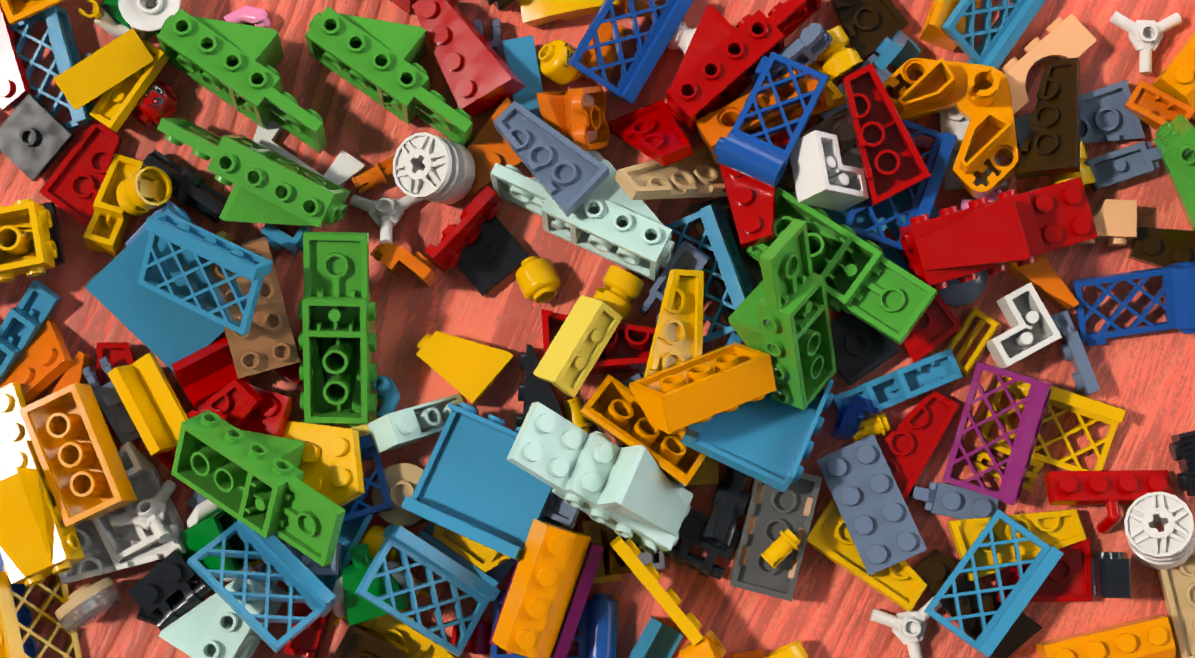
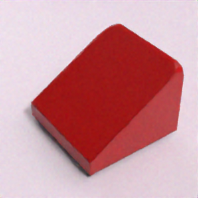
M479 621L462 652L488 654L492 623ZM458 624L453 625L451 644L455 646L460 636Z

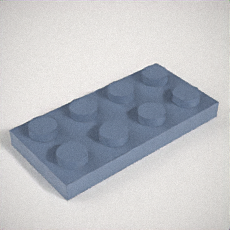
M874 434L816 460L868 576L927 550Z

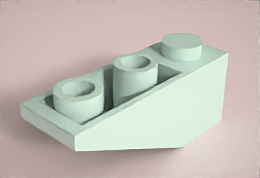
M461 394L392 412L367 424L377 453L399 448L440 434L452 411L447 407L448 404L451 403L459 407L460 402H463Z

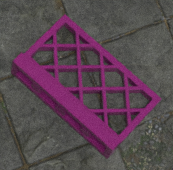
M977 362L942 481L999 499L1003 503L1013 506L1017 504L1054 383L983 362ZM983 370L995 373L1001 386L985 393L980 384ZM1002 376L1012 378V380L1005 383ZM1016 381L1031 384L1028 396L1016 403L1007 386ZM978 389L981 396L975 399L976 392ZM1004 389L1012 405L996 413L988 396ZM984 399L992 416L977 423L971 413L973 404ZM1025 403L1023 412H1021L1018 406ZM1014 408L1020 418L1019 426L1007 433L999 416ZM969 419L973 426L966 429ZM995 419L1003 435L987 443L979 426ZM975 429L983 446L968 453L962 443L965 433ZM1016 433L1014 442H1012L1009 436ZM1005 438L1011 449L1010 456L998 463L990 446ZM961 449L964 456L957 459L959 450ZM986 449L994 465L979 473L970 456ZM966 459L974 476L966 480L952 477L955 464ZM1007 463L1005 472H1003L1001 465ZM996 468L1002 479L999 491L987 488L981 475ZM976 478L979 485L971 483L970 481Z
M590 542L551 658H567L604 551V547L601 544ZM517 561L516 566H515V568H514V571H513V574H512V577H511V580H510L508 589H507V591H506V594H505V597H504V600H503V603H502L500 612H499V614H498V617H497V620H496V623H495V626H494V629H493L491 638H490V640H489V644H492V645H495V646H498V645H496L495 643L492 642V638H493V635H494V632H495V629H496L498 620H499V618H500V615H501V612H502V609H503V606H504V603H505V600H506L508 591H509V589H510V586H511V583H512V580H513V577H514V574H515V571H516V568H517V565H518V562H519V561Z

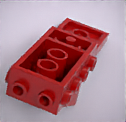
M788 0L784 4L779 2L770 10L768 18L758 10L753 15L747 14L738 22L737 29L711 4L708 5L671 87L666 90V106L679 127L683 125L692 135H695L699 131L695 121L731 103L753 84L750 77L755 74L762 56L769 57L771 52L781 53L784 49V40L821 8V0Z
M1078 177L1021 194H1017L1016 189L998 193V200L988 203L987 197L968 202V209L959 211L957 205L939 210L940 216L929 219L928 213L909 218L911 225L899 228L901 245L906 252L909 262V273L934 289L940 290L949 287L947 281L958 278L959 284L978 279L977 272L987 270L988 275L1007 270L1006 264L1016 262L1018 267L1036 262V255L1097 238L1098 234L1082 178Z

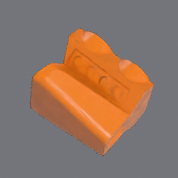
M602 86L568 89L567 91L537 92V101L542 121L584 151L608 147L610 129L605 120L607 99Z

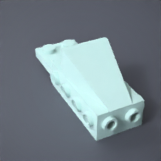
M602 159L601 161L602 164L609 168L607 178L569 217L563 213L535 177L531 179L522 175V172L512 165L506 164L504 167L495 163L490 173L493 190L497 192L500 198L541 216L544 231L653 281L656 280L661 268L667 267L673 257L674 252L672 250L675 242L671 241L672 229L664 226L643 200H631L614 179L617 170L608 160Z
M540 402L531 404L506 459L552 487V493L564 499L566 504L587 513L592 520L605 524L613 529L617 535L626 539L630 538L639 545L640 549L651 554H656L660 551H671L678 541V532L683 519L690 512V502L694 494L672 478H667L646 447L641 444L618 447L611 442V438L608 435L598 431L587 433Z
M236 578L226 585L225 588L230 592H242L243 579ZM247 579V593H265L266 580ZM270 581V594L288 595L287 591L276 585L278 581ZM217 593L161 630L158 635L189 655V658H251L262 640ZM246 600L245 608L250 614L264 615L265 601ZM269 601V615H277L284 602Z

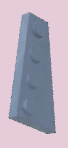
M1127 80L1080 95V141L1083 144L1145 138L1139 117L1124 107L1131 96ZM1032 112L1014 118L1018 149L1022 148L1024 139H1027L1031 126L1029 121Z
M513 101L494 120L495 129L567 217L609 175V168L516 101Z

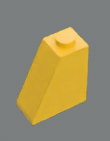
M436 331L433 335L430 333L426 334L418 343L417 348L420 350L416 353L420 359L473 405L479 401L515 359L508 351Z

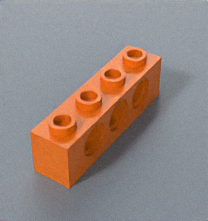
M789 72L773 80V82L790 77ZM809 77L797 81L801 94L814 91L819 83ZM793 83L776 88L780 102L797 97ZM772 90L759 94L756 99L759 110L776 104ZM824 91L811 115L828 107ZM750 93L695 121L701 139L716 163L715 146L720 137L726 138L731 132ZM810 99L805 100L806 106H807V104H808V102H809ZM800 102L783 108L788 122L801 118L804 112ZM754 106L752 107L750 113L755 111ZM779 110L762 115L767 129L784 124ZM758 117L745 121L741 128V131L750 135L763 131Z

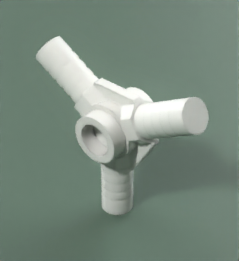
M1115 11L1109 22L1128 32L1127 36L1136 51H1139V74H1151L1152 51H1155L1164 36L1163 33L1181 24L1182 19L1176 12L1159 22H1155V20H1137L1134 22Z
M354 194L350 200V205L369 212V216L380 227L381 245L385 243L393 244V226L398 223L404 214V210L423 201V199L406 195L398 200L381 198L377 201H372Z
M166 480L154 498L142 500L137 504L135 510L131 512L111 515V526L115 528L134 524V526L152 530L159 543H167L171 536L163 524L166 511L165 503L177 488V485L171 480Z
M934 597L921 607L920 610L900 612L896 616L873 609L870 621L891 627V631L904 645L907 644L910 658H922L919 642L923 640L928 624L926 620L930 618L923 611ZM939 601L933 610L937 611L943 606L942 603Z

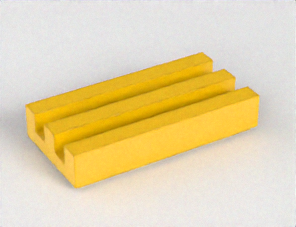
M972 307L962 322L963 327L955 333L945 350L951 348L953 351L975 316L980 318L955 356L960 371L964 376L968 374L987 345L986 342L991 339L1000 323L975 307ZM984 324H989L990 327L965 365L960 364L959 362Z
M985 438L986 441H987V443H989V442L992 441V440H989V439ZM994 443L990 446V448L1010 456V448L999 443ZM986 449L979 451L973 462L976 469L980 471L990 467L981 463L983 458L992 462ZM995 456L998 463L1004 460ZM1031 458L1030 465L1033 467L1031 471H1027L1026 477L1028 478L1027 481H1024L1022 487L1030 492L1034 487V481L1039 476V470L1044 465L1042 461ZM996 469L987 472V474L1001 479Z

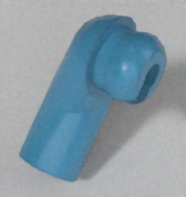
M377 376V381L373 382V388L382 401L376 416L380 418L396 411L401 396L390 377Z

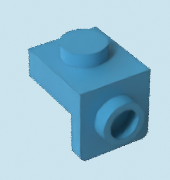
M899 30L892 39L887 36L875 51L879 55L874 64L883 71L890 63L898 69L907 60L916 58L921 53L922 48Z
M265 224L260 232L268 237L269 246L278 252L285 248L297 256L299 251L303 252V233L312 232L313 230L309 226H301L292 238L274 225Z

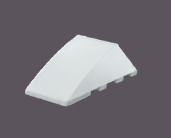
M131 441L126 442L120 448L121 450L118 454L137 500L109 514L74 525L85 559L71 565L72 569L58 574L62 584L161 560L177 548L183 554L186 553V549L180 539V532L184 530V524L171 497L165 503L166 511L163 521L165 528L171 536L167 543H159L152 530H146L134 526V524L115 528L111 526V515L135 510L137 504L142 500L154 498L164 484L157 469Z

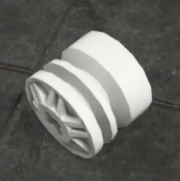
M427 132L415 133L406 138L397 148L393 159V176L397 186L407 195L438 204H453L463 199L470 191L475 179V162L472 153L463 144Z
M1152 492L1137 498L1128 508L1124 520L1125 533L1129 547L1136 559L1145 566L1158 570L1173 569L1185 563L1195 547L1193 515L1185 502L1169 493ZM1161 522L1164 526V531L1158 532L1155 528V523Z

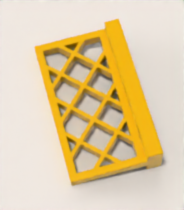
M1002 376L1005 383L1012 380V378ZM998 380V383H997L996 388L999 387V386H1001L999 380ZM1016 381L1007 387L1021 401V396H1028L1031 384ZM1053 386L1047 404L1050 415L1043 418L1042 424L1053 419L1060 434L1044 442L1039 433L1037 439L1040 444L1035 446L1032 458L1069 471H1091L1082 468L1076 456L1093 449L1097 457L1093 471H1102L1119 422L1122 423L1126 411L1119 407ZM1004 389L995 392L991 404L995 411L997 408L999 412L1003 410L999 402ZM1025 403L1018 406L1020 410L1024 409ZM1051 405L1061 408V410L1054 413ZM1014 408L999 416L1000 420H1004L1009 432L1013 429L1007 416L1016 413ZM989 409L986 418L992 416ZM1068 411L1075 413L1080 425L1064 432L1057 417ZM1081 415L1091 419L1084 422ZM995 419L984 423L981 429L984 437L992 441L995 438L989 437L988 433L991 424L996 422ZM1098 421L1109 424L1105 437L1094 442L1087 426ZM1083 429L1090 444L1073 451L1067 436ZM1016 433L1010 435L1009 437L1011 439L1013 438L1014 440ZM1005 438L996 442L1010 448ZM1063 439L1070 454L1060 459L1052 458L1046 446ZM1102 444L1101 449H1100V452H1099L1098 449H1097V446H1099V445ZM1043 449L1045 455L1037 453L1036 451ZM1073 459L1075 465L1067 463L1065 461Z
M4 571L0 572V658H31L24 653L23 644L28 636L42 644L34 658H41L47 648L60 656V658H82L74 616L65 620L66 626L62 624L64 621L55 620L44 612L52 598L61 605L69 600L67 584H62L58 574L55 575L56 583L52 589H49L42 583L35 585V587L48 595L41 607L38 608L26 600L34 586L27 587L22 596L12 591L10 579L5 575ZM22 605L35 613L28 627L18 622L17 612ZM40 617L54 626L46 640L32 631ZM58 630L68 635L69 644L64 652L51 644Z

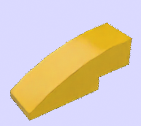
M519 0L523 23L535 27L559 19L567 21L598 12L605 0ZM615 0L613 7L620 5V0Z
M115 153L93 203L94 213L83 236L87 249L117 256L131 218V214L125 212L117 201V187L123 179L139 171L143 161Z

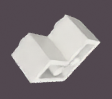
M814 130L799 138L790 156L798 203L843 211L869 198L864 170L842 164L837 135Z
M1031 282L996 301L1011 329L987 341L986 347L999 368H1006L1062 338Z

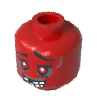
M160 80L157 83L152 82L145 94L137 102L134 108L136 111L134 117L146 127H149L151 124L158 126L162 118H171L177 111V93Z

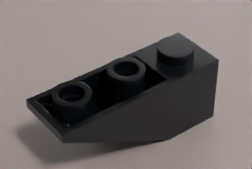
M527 344L526 352L520 353V370L525 371V383H519L518 401H522L524 404L523 414H517L516 428L517 426H522L529 408L534 402H540L560 416L562 414V410L549 382L539 379L533 374L539 364V360L532 345Z

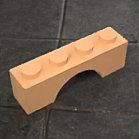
M1070 14L1065 20L1058 17L1046 28L1049 34L1045 38L1040 40L1037 36L1024 48L1027 54L1020 60L1013 57L1001 68L1009 81L1014 115L1029 102L1025 82L1031 67L1048 61L1079 58L1097 41L1073 14Z
M1105 199L1099 203L1092 215L1098 237L1076 244L1095 245L1096 241H1107L1108 246H1126L1127 242L1137 237V200Z

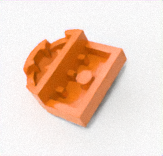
M385 243L378 245L370 253L374 259L382 262L386 269L397 278L405 268L428 287L437 278L432 271L435 268L432 262L418 251L415 255H412L399 245Z

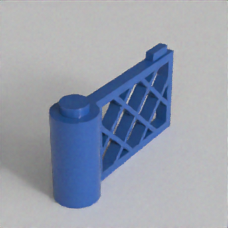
M771 52L769 57L762 56L755 70V74H758L759 77L731 132L726 138H719L714 154L717 155V163L775 188L783 176L787 162L829 80V76ZM774 63L786 67L790 77L773 82L770 71ZM807 77L819 81L814 91L801 94L797 81ZM766 79H767L768 82H769V84L764 85V83H765V81H766ZM793 83L797 97L780 102L776 88ZM772 90L776 104L759 110L756 102L758 95ZM810 99L809 102H808V104H807V106H806L805 100ZM800 102L804 111L801 118L788 122L783 108ZM754 106L755 111L750 113L752 107ZM779 110L784 124L767 129L762 115ZM758 117L763 131L752 135L741 131L745 121ZM796 126L794 132L792 133L791 128ZM787 130L790 140L785 150L773 145L769 135Z
M1194 261L1173 263L1166 267L1073 280L1074 297L1079 302L1076 306L1078 333L1081 342L1086 341L1087 347L1106 344V338L1169 329H1180V332L1183 334L1195 333ZM1161 276L1162 287L1155 296H1152L1142 288L1150 277ZM1134 279H1140L1137 284L1134 281H1132ZM1127 281L1134 288L1122 301L1110 291L1118 282ZM1109 283L1106 288H1104L1103 286L1100 285V284ZM1095 285L1103 292L1090 305L1083 300L1081 287ZM1139 290L1151 299L1140 314L1128 305ZM1107 295L1120 303L1109 318L1097 310V307ZM1162 296L1164 297V304L1159 301ZM1157 303L1165 309L1166 322L1151 323L1145 316ZM1083 305L1089 308L1085 314ZM1126 308L1136 315L1137 318L1129 327L1121 328L1114 321L1123 309ZM1093 312L1106 321L1099 331L1086 333L1085 322ZM1142 320H1143L1145 323H1147V324H1145V325H1139ZM1110 325L1116 328L1107 330L1110 327Z
M500 590L499 597L493 601L492 632L500 612V603H503L506 594L504 590ZM593 593V599L586 600L578 623L579 636L576 633L574 635V639L579 643V656H567V658H617L618 600H612V594ZM491 644V658H529L515 653L499 654V647Z

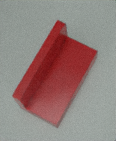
M227 337L171 364L180 387L194 407L206 402L229 383L238 379ZM250 376L243 377L245 381L250 378Z

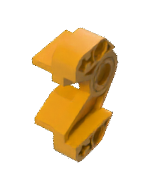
M943 57L939 60L911 58L883 83L887 93L895 95L898 92L899 98L897 100L892 98L891 100L902 119L912 121L956 107L959 113L969 120L952 169V174L961 182L960 185L971 196L979 199L989 196L1015 171L1019 156L1009 81L1001 71L992 66L944 61ZM912 70H919L923 73L917 81H912L907 77V74ZM900 81H901L902 85L904 86L901 90H900ZM1000 154H1006L1012 159V163L1008 166H1000L996 163L995 158ZM988 169H990L992 173L987 177L986 187L983 184L975 186V177L980 180L988 174Z

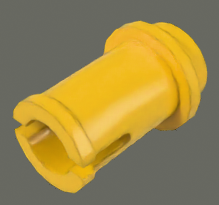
M576 397L562 402L561 405L564 408L567 420L587 433H591L590 427L592 424L588 423L587 419L580 415V411L583 408L581 398Z
M876 412L874 417L849 424L854 442L873 434L874 436L879 434L885 436V432L891 431L885 413L878 414Z
M788 528L784 532L780 531V536L760 554L774 570L794 549L796 551L799 549L797 546L801 541Z

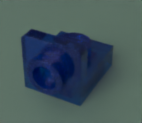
M854 396V398L842 401L831 437L841 441L851 438L852 435L854 436L857 433L861 424V418L858 415L871 418L878 415L879 409L871 406L872 401L860 396Z

